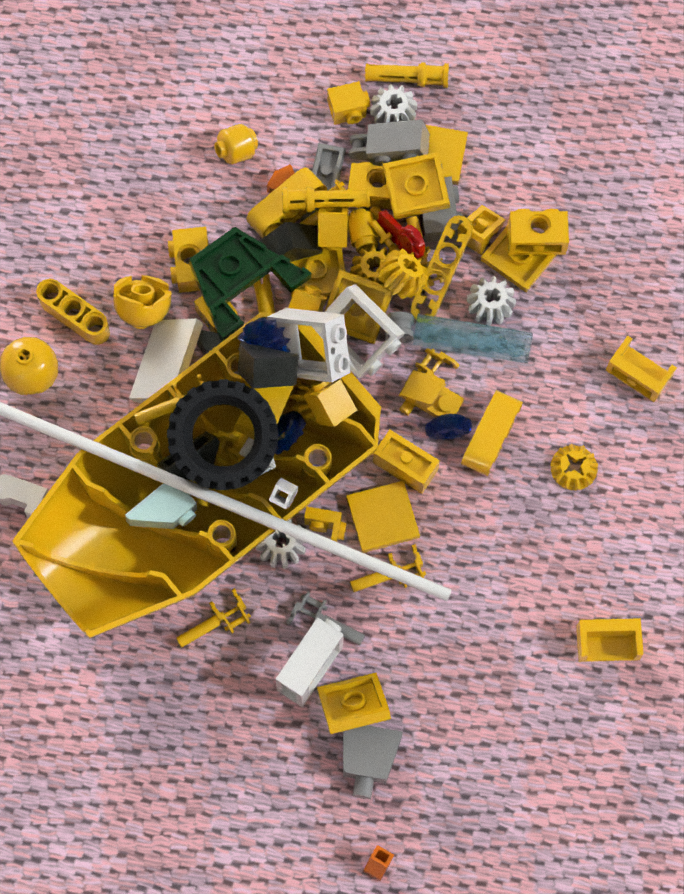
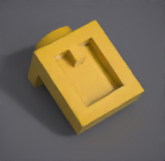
M306 506L304 524L309 525L310 530L325 533L327 529H333L331 540L336 542L344 540L347 523L342 522V512Z

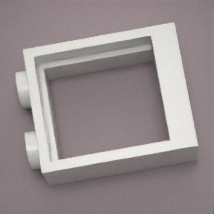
M355 284L346 287L325 312L345 314L356 302L390 335L366 362L348 346L350 370L358 378H361L367 374L372 376L381 368L383 364L380 360L386 354L392 355L401 346L402 343L399 340L405 332ZM312 326L323 339L322 327Z
M285 308L267 316L271 349L299 355L297 378L334 382L351 373L344 314ZM298 325L322 327L326 362L302 359Z
M317 617L275 679L277 691L302 708L343 648L344 634L340 632L342 629L339 625L329 619L323 621Z

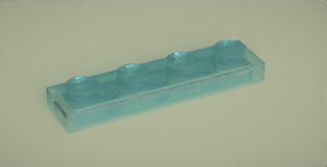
M418 314L413 345L528 363L533 333Z

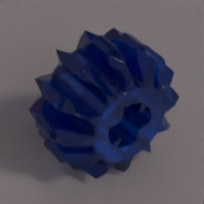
M265 317L258 318L254 322L246 324L243 332L238 337L241 343H249L285 352L291 351L286 345L289 343L290 338L283 335L285 327L277 328L276 319L268 321Z

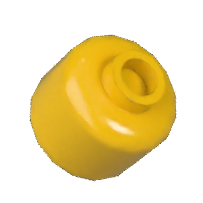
M237 124L220 130L217 135V142L214 143L217 156L223 158L228 164H236L251 159L255 154V149L258 148L255 132L243 124Z

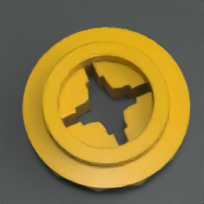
M571 443L566 447H560L553 456L550 466L551 474L561 487L568 490H582L590 486L595 480L598 472V463L594 453L588 451L584 445L576 446ZM568 460H572L574 463L584 460L579 468V473L576 470L565 473L570 465Z

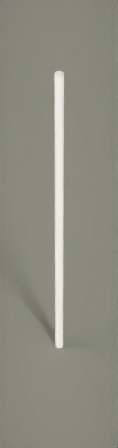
M0 402V416L442 600L448 601L452 591L449 588Z

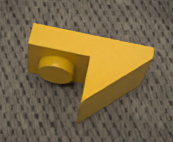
M483 205L467 217L473 225V232L467 247L480 255L483 254L490 238L502 228L506 220ZM464 221L457 228L458 236L460 233L466 234L467 229L463 227Z
M416 370L411 371L398 395L448 425L452 423L464 401L463 397L443 386L446 380Z

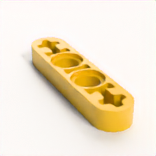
M458 215L452 217L444 228L426 272L428 279L432 274H440L444 279V286L440 290H433L429 287L427 280L422 290L414 297L411 313L418 321H430L438 313L473 232V225L470 219L465 216ZM460 220L464 221L463 227L467 229L466 234L460 233L457 242H462L459 248L454 243L445 242L447 236L453 239L455 230L452 228L453 223L459 224ZM445 247H451L456 253L455 260L451 264H445L440 259V252ZM423 290L431 295H438L437 301L433 298L430 300L428 307L432 309L431 314L419 315L421 310L417 308L418 303L424 304L427 299L426 295H422Z

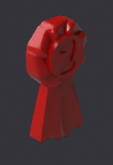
M387 210L378 213L379 219L376 221L386 234L389 232L392 234L391 240L398 245L400 250L403 248L408 254L413 252L416 259L424 256L425 242L417 228L412 225L402 227Z

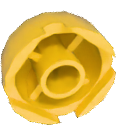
M141 275V280L132 281V276H127L114 284V309L124 322L137 329H145L164 319L170 309L172 293L169 291V285L159 278Z
M37 337L16 339L7 345L1 354L0 372L2 379L11 391L20 395L43 393L53 385L58 376L59 364L55 352L45 341Z

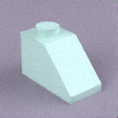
M163 483L125 514V517L130 526L174 529L179 524L184 527L195 518L196 514L194 512L197 510V503L188 493Z

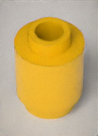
M362 208L352 211L348 216V232L351 244L358 253H360L362 248L370 252L373 244L377 249L380 239L379 235L370 225L375 220L373 213Z

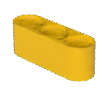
M302 168L249 211L246 220L261 238H264L285 222L295 223L307 213L306 210H289L288 213H283L282 187H287L288 190H305L306 187L314 188V191H327V187L309 168Z
M45 279L38 284L36 294L41 307L91 344L100 345L108 340L110 329L106 316L57 280ZM50 293L57 294L54 299H45ZM72 309L80 310L79 313L74 316L67 315V313ZM94 325L103 326L102 329L97 332L89 331L90 328Z
M498 390L495 391L461 461L462 465L483 475H489L491 466L495 463L502 449V444L505 438L508 437L514 424L515 417L521 410L522 401Z

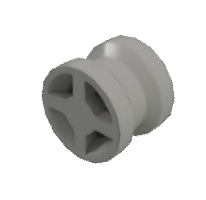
M400 311L387 314L405 332L399 341L401 343L413 341L414 332L411 330V326L414 324V316L411 313ZM385 332L386 340L390 336L387 332Z

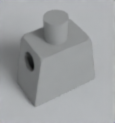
M368 725L343 731V777L355 779L352 796L371 799L373 783H387L403 731Z

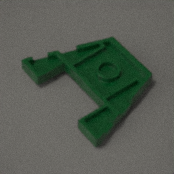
M236 227L189 259V265L221 341H224L244 325V322L227 303L269 272H272L290 293L311 278L309 270L304 267L301 269L291 263L290 259L284 255H277L266 248L265 244Z

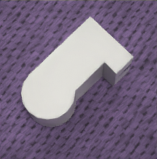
M0 475V504L6 506L14 504L25 508L24 512L27 518H29L48 493V489L11 475Z

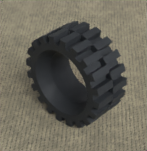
M228 379L210 380L187 391L188 393L176 403L177 406L170 415L169 428L167 429L169 452L178 469L192 482L208 489H236L257 479L270 465L278 442L277 421L266 399L255 389L246 386L244 383L229 381ZM216 405H231L239 408L249 417L254 428V443L250 452L243 460L231 466H216L208 463L198 454L193 443V428L196 420L205 410Z

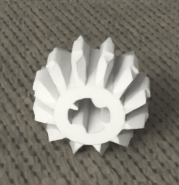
M390 84L388 91L380 87L378 95H373L371 99L370 115L374 117L375 124L409 121L416 118L417 102L413 100L412 91L404 93L403 85L397 90Z
M495 276L491 277L490 282H487L482 277L479 285L473 284L470 288L471 294L467 295V302L471 304L468 308L469 314L477 313L475 318L477 322L481 321L483 317L487 318L486 324L488 326L492 324L493 318H495L499 325L503 323L504 317H511L513 312L511 308H514L516 305V300L512 298L514 296L513 288H506V279L496 283L497 279ZM492 298L496 299V301L493 300V301H491L490 303L486 301V300L490 301Z
M277 530L256 546L257 551H263L260 555L262 561H267L271 558L270 566L272 568L277 566L278 560L282 561L283 569L288 568L287 559L289 558L293 563L297 564L299 562L297 554L302 555L306 552V548L302 545L305 542ZM279 538H285L287 546L283 544L282 548L276 547L275 540L277 539L279 542Z

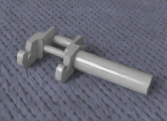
M309 591L305 595H301L302 602H296L291 616L286 624L291 625L296 614L302 612L314 618V620L318 617L323 621L329 619L341 627L342 630L340 632L344 634V638L358 645H361L365 638V634L327 615L321 614L322 610L326 611L328 608L325 606L327 600L321 603L309 597ZM306 602L319 608L316 614L304 609Z

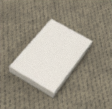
M197 318L162 320L154 325L129 397L130 400L143 403L189 367L203 322Z

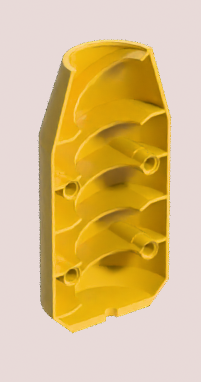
M260 312L93 441L157 467L156 464L170 455L167 429L169 428L171 413L141 425L137 424L134 414L176 398L172 384L176 383L181 395H186L187 391L193 387L200 386L196 377L198 374H201L202 381L204 382L228 379L229 381L244 383L252 388L240 375L234 373L238 372L240 343L244 342L271 348L267 316L273 313ZM298 325L302 359L326 362L324 342L312 326ZM352 372L340 379L357 411L335 427L321 426L310 419H302L300 412L292 409L297 401L289 397L277 423L278 442L274 454L276 467L243 487L230 490L214 489V491L289 521L377 450L381 406ZM231 405L213 406L210 408V412L205 410L198 417L193 428V439L206 431L212 435L213 433L218 434L219 430L239 436L240 432L234 430V427L242 410ZM235 440L233 442H226L222 455L226 456L227 460L231 463L230 465L223 464V466H231L238 463L225 452V449L228 446L231 447ZM141 444L151 445L147 449L138 448V445ZM81 449L68 464L12 542L63 610L90 639L195 596L276 530L212 503H209L208 507L198 504V498L192 495L190 496L197 503V510L194 512L196 516L183 527V530L177 527L165 529L130 526L126 521L125 514L163 483ZM280 478L298 486V492L287 509L269 501L273 489ZM280 491L279 495L287 499L288 494ZM152 531L161 536L133 538L131 533ZM220 538L229 539L224 543L216 542V540Z

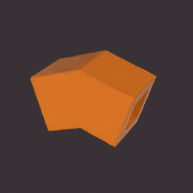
M291 164L274 171L267 184L268 193L273 192L295 174Z
M377 845L363 872L381 881L394 854Z

